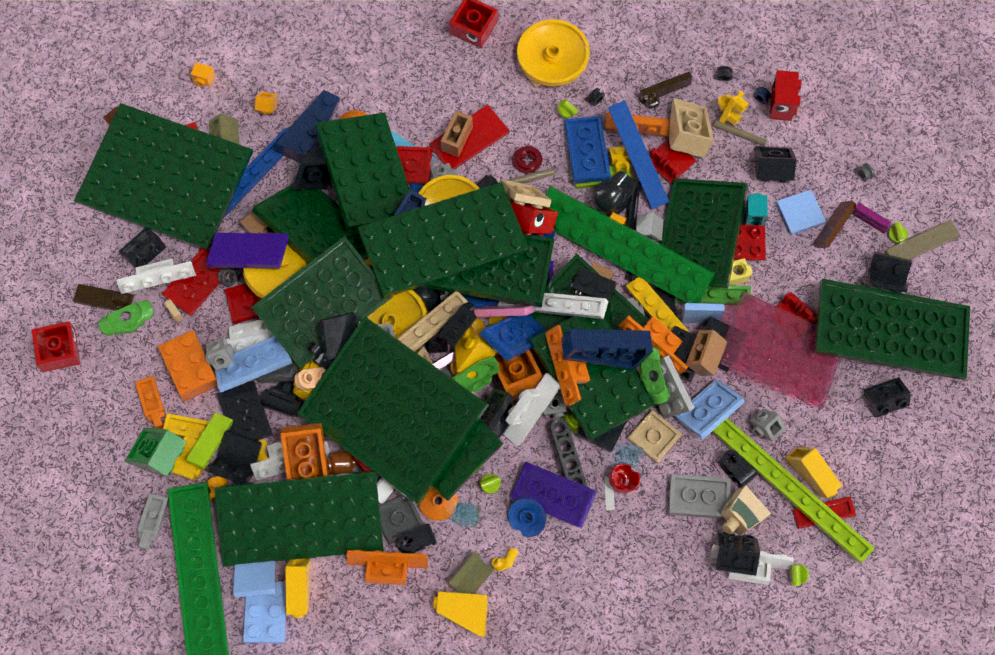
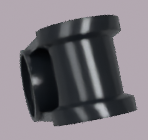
M442 329L428 340L429 354L448 352L447 341L439 335Z
M734 450L726 451L719 461L722 470L733 482L736 481L739 488L747 485L757 476L754 468ZM731 458L733 462L728 463L727 459Z
M430 524L421 525L414 530L400 535L398 539L399 552L412 554L426 549L425 547L431 544L433 546L436 545L438 542ZM404 541L410 543V547L403 545Z

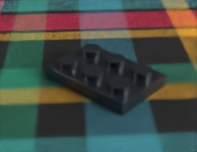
M254 381L217 393L224 416L233 420L230 431L256 441L273 435Z

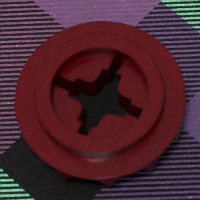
M523 146L514 153V167L519 172L522 171L526 174L530 172L535 173L541 167L542 154L535 147ZM527 154H529L530 160H533L528 165L523 161L526 159Z

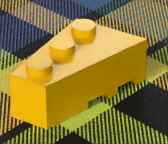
M479 318L473 322L455 345L456 366L459 373L480 360L494 357L497 353L480 335L486 326L483 320ZM469 372L467 377L474 378L477 372Z

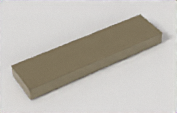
M949 220L886 249L885 253L911 260L953 241L961 235L952 220Z

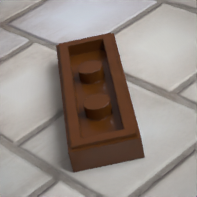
M854 201L841 202L813 245L816 248H828L857 204Z

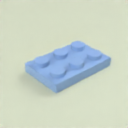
M716 378L691 400L695 407L694 409L675 415V418L703 440L745 402L743 397Z
M276 581L275 594L246 596L243 642L285 643L286 581Z

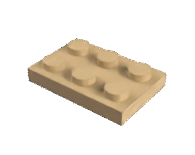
M500 179L506 193L509 195V198L514 200V203L520 205L530 203L533 207L540 209L543 206L550 207L551 199L537 187Z

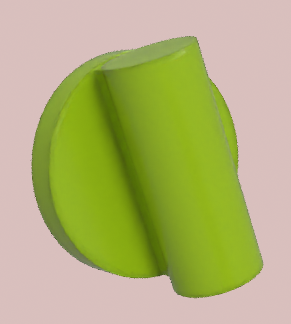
M566 99L558 104V112L564 118H569L571 115L574 116L578 113V109Z
M901 222L894 223V226L889 230V238L895 243L906 241L908 237L906 228L902 226Z
M567 412L565 417L562 418L567 421L570 430L574 434L580 429L581 426L572 412Z
M487 474L481 479L480 485L485 493L493 494L499 490L501 480L499 475Z
M791 565L790 576L792 578V586H800V584L807 582L809 572L804 565Z

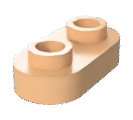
M323 367L302 370L295 375V384L300 390H313L327 370Z

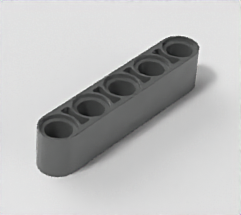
M556 419L551 425V436L564 478L579 481L582 485L588 487L569 425L564 419ZM556 427H563L565 431L557 433L554 429ZM568 445L571 449L569 451H562L560 447ZM574 463L576 468L570 470L566 467V464Z

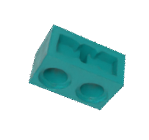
M760 193L748 195L744 207V225L764 226L768 217L767 195Z

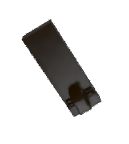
M690 71L640 90L639 100L641 104L645 103L649 109L657 107L660 104L659 97L691 85L692 75Z
M78 284L73 302L116 311L132 304L134 295L129 293L121 294L119 291Z

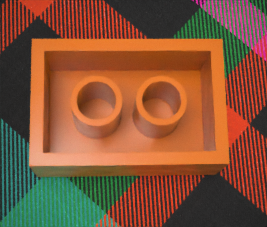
M194 330L158 346L184 402L218 387L217 379L211 366L206 361L205 353Z
M530 350L508 361L498 352L494 355L499 364V372L495 375L503 391L509 392L513 396L511 402L519 399L520 394L524 390L535 389L543 378Z
M322 423L282 428L280 434L287 479L329 475Z

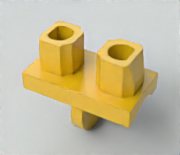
M740 90L737 96L731 97L730 94H726L718 98L717 103L720 106V110L724 111L719 120L722 124L729 121L735 126L742 119L743 116L736 112V110L743 113L749 105L743 99L745 94L743 91Z

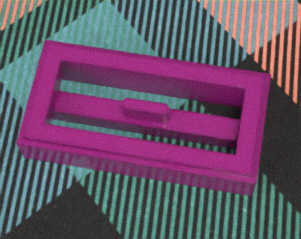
M861 203L857 204L852 214L885 234L891 224L889 220Z

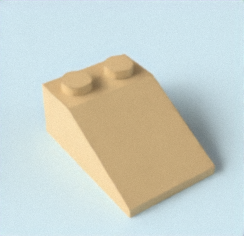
M673 98L669 129L671 149L705 158L714 141L707 107Z

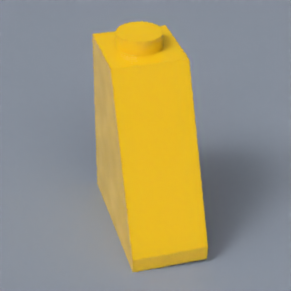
M798 446L784 458L820 497L831 498L838 493L837 490L842 486L816 448Z
M311 558L290 559L286 565V615H292V618H302L309 611Z
M438 592V596L434 597L433 605L434 609H437L436 612L485 638L488 610L487 595Z

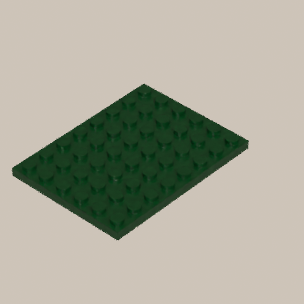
M120 103L74 201L143 228H149L154 232L209 251L215 234L222 223L254 151L251 148Z
M364 316L297 414L311 424L322 423L323 433L371 470L376 471L379 476L416 504L420 505L489 405Z

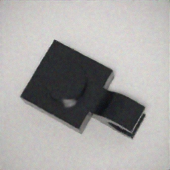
M311 341L307 347L317 354L313 359L327 370L335 358L324 359L323 347L321 348L314 341Z

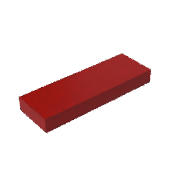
M851 496L824 502L841 519L856 516ZM793 509L798 529L815 526L799 509Z

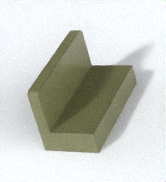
M219 114L209 121L211 135L240 145L237 119Z
M474 552L449 582V586L457 593L475 594L491 575L493 569L481 560L479 554Z

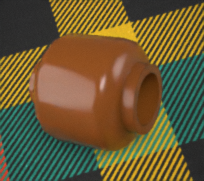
M346 450L332 452L330 458H327L329 474L352 473L353 468H356V460Z

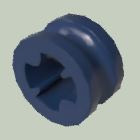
M759 86L757 91L754 92L753 97L760 103L767 104L772 94L767 88Z

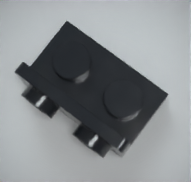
M144 228L118 252L136 268L147 265L166 246L157 234L149 228Z
M581 267L574 284L571 283L570 287L574 290L573 293L578 296L587 295L595 298H606L609 303L617 282Z
M470 301L462 304L439 335L452 346H455L477 319V316L471 312L475 306Z
M900 377L864 390V396L872 406L875 418L910 406V391Z

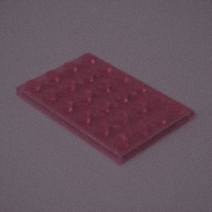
M743 292L740 295L725 338L727 344L720 363L822 409L825 406L840 357L814 353L815 324Z

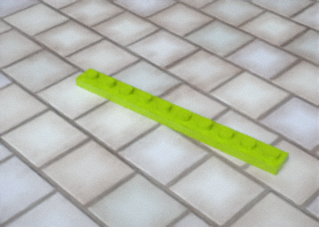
M728 418L712 431L716 437L731 450L736 451L761 477L859 564L875 549Z

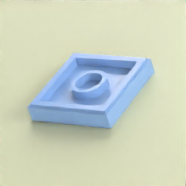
M812 190L776 202L790 235L826 223Z
M686 303L682 314V323L707 324L710 317L721 321L724 313V304Z
M275 561L235 565L234 598L275 594Z

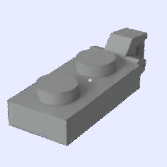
M149 493L137 529V537L141 538L138 545L140 550L148 551L151 541H156L169 504V498Z

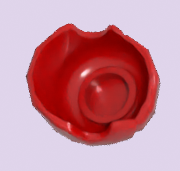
M618 464L612 467L608 475L610 486L618 493L627 494L632 492L640 484L639 472H635L631 465ZM626 478L629 479L628 485H625Z

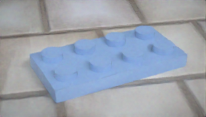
M275 336L239 350L233 355L234 363L227 368L215 370L218 389L223 392L293 363L292 358Z

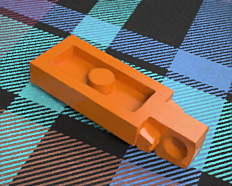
M154 376L136 381L135 385L145 417L148 419V422L153 421L156 429H163L162 418L166 417L165 409Z

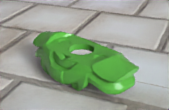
M143 300L109 313L98 321L99 328L107 336L116 333L118 335L133 333L145 324L144 321L152 318L154 315L152 304L149 300ZM123 312L131 313V318L128 321L120 319Z
M653 347V352L640 364V380L643 382L654 404H662L668 401L670 394L665 384L659 350ZM651 370L658 373L659 378L657 381H652L649 378Z
M489 357L478 361L452 379L470 392L479 391L492 381V375L499 372V364L496 358ZM469 372H477V375L474 378L467 377V374Z

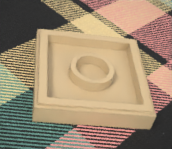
M651 410L627 437V440L658 464L682 436V433L655 411Z

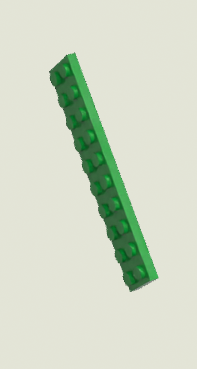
M549 186L545 194L551 199V204L548 208L558 212L553 229L555 232L687 303H701L715 275L714 272L555 187Z
M207 482L168 489L187 655H230Z

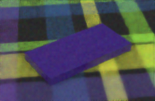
M216 233L206 264L208 267L280 269L289 237L287 234Z
M525 462L510 498L516 501L521 498L534 499L542 505L546 514L582 529L597 491Z

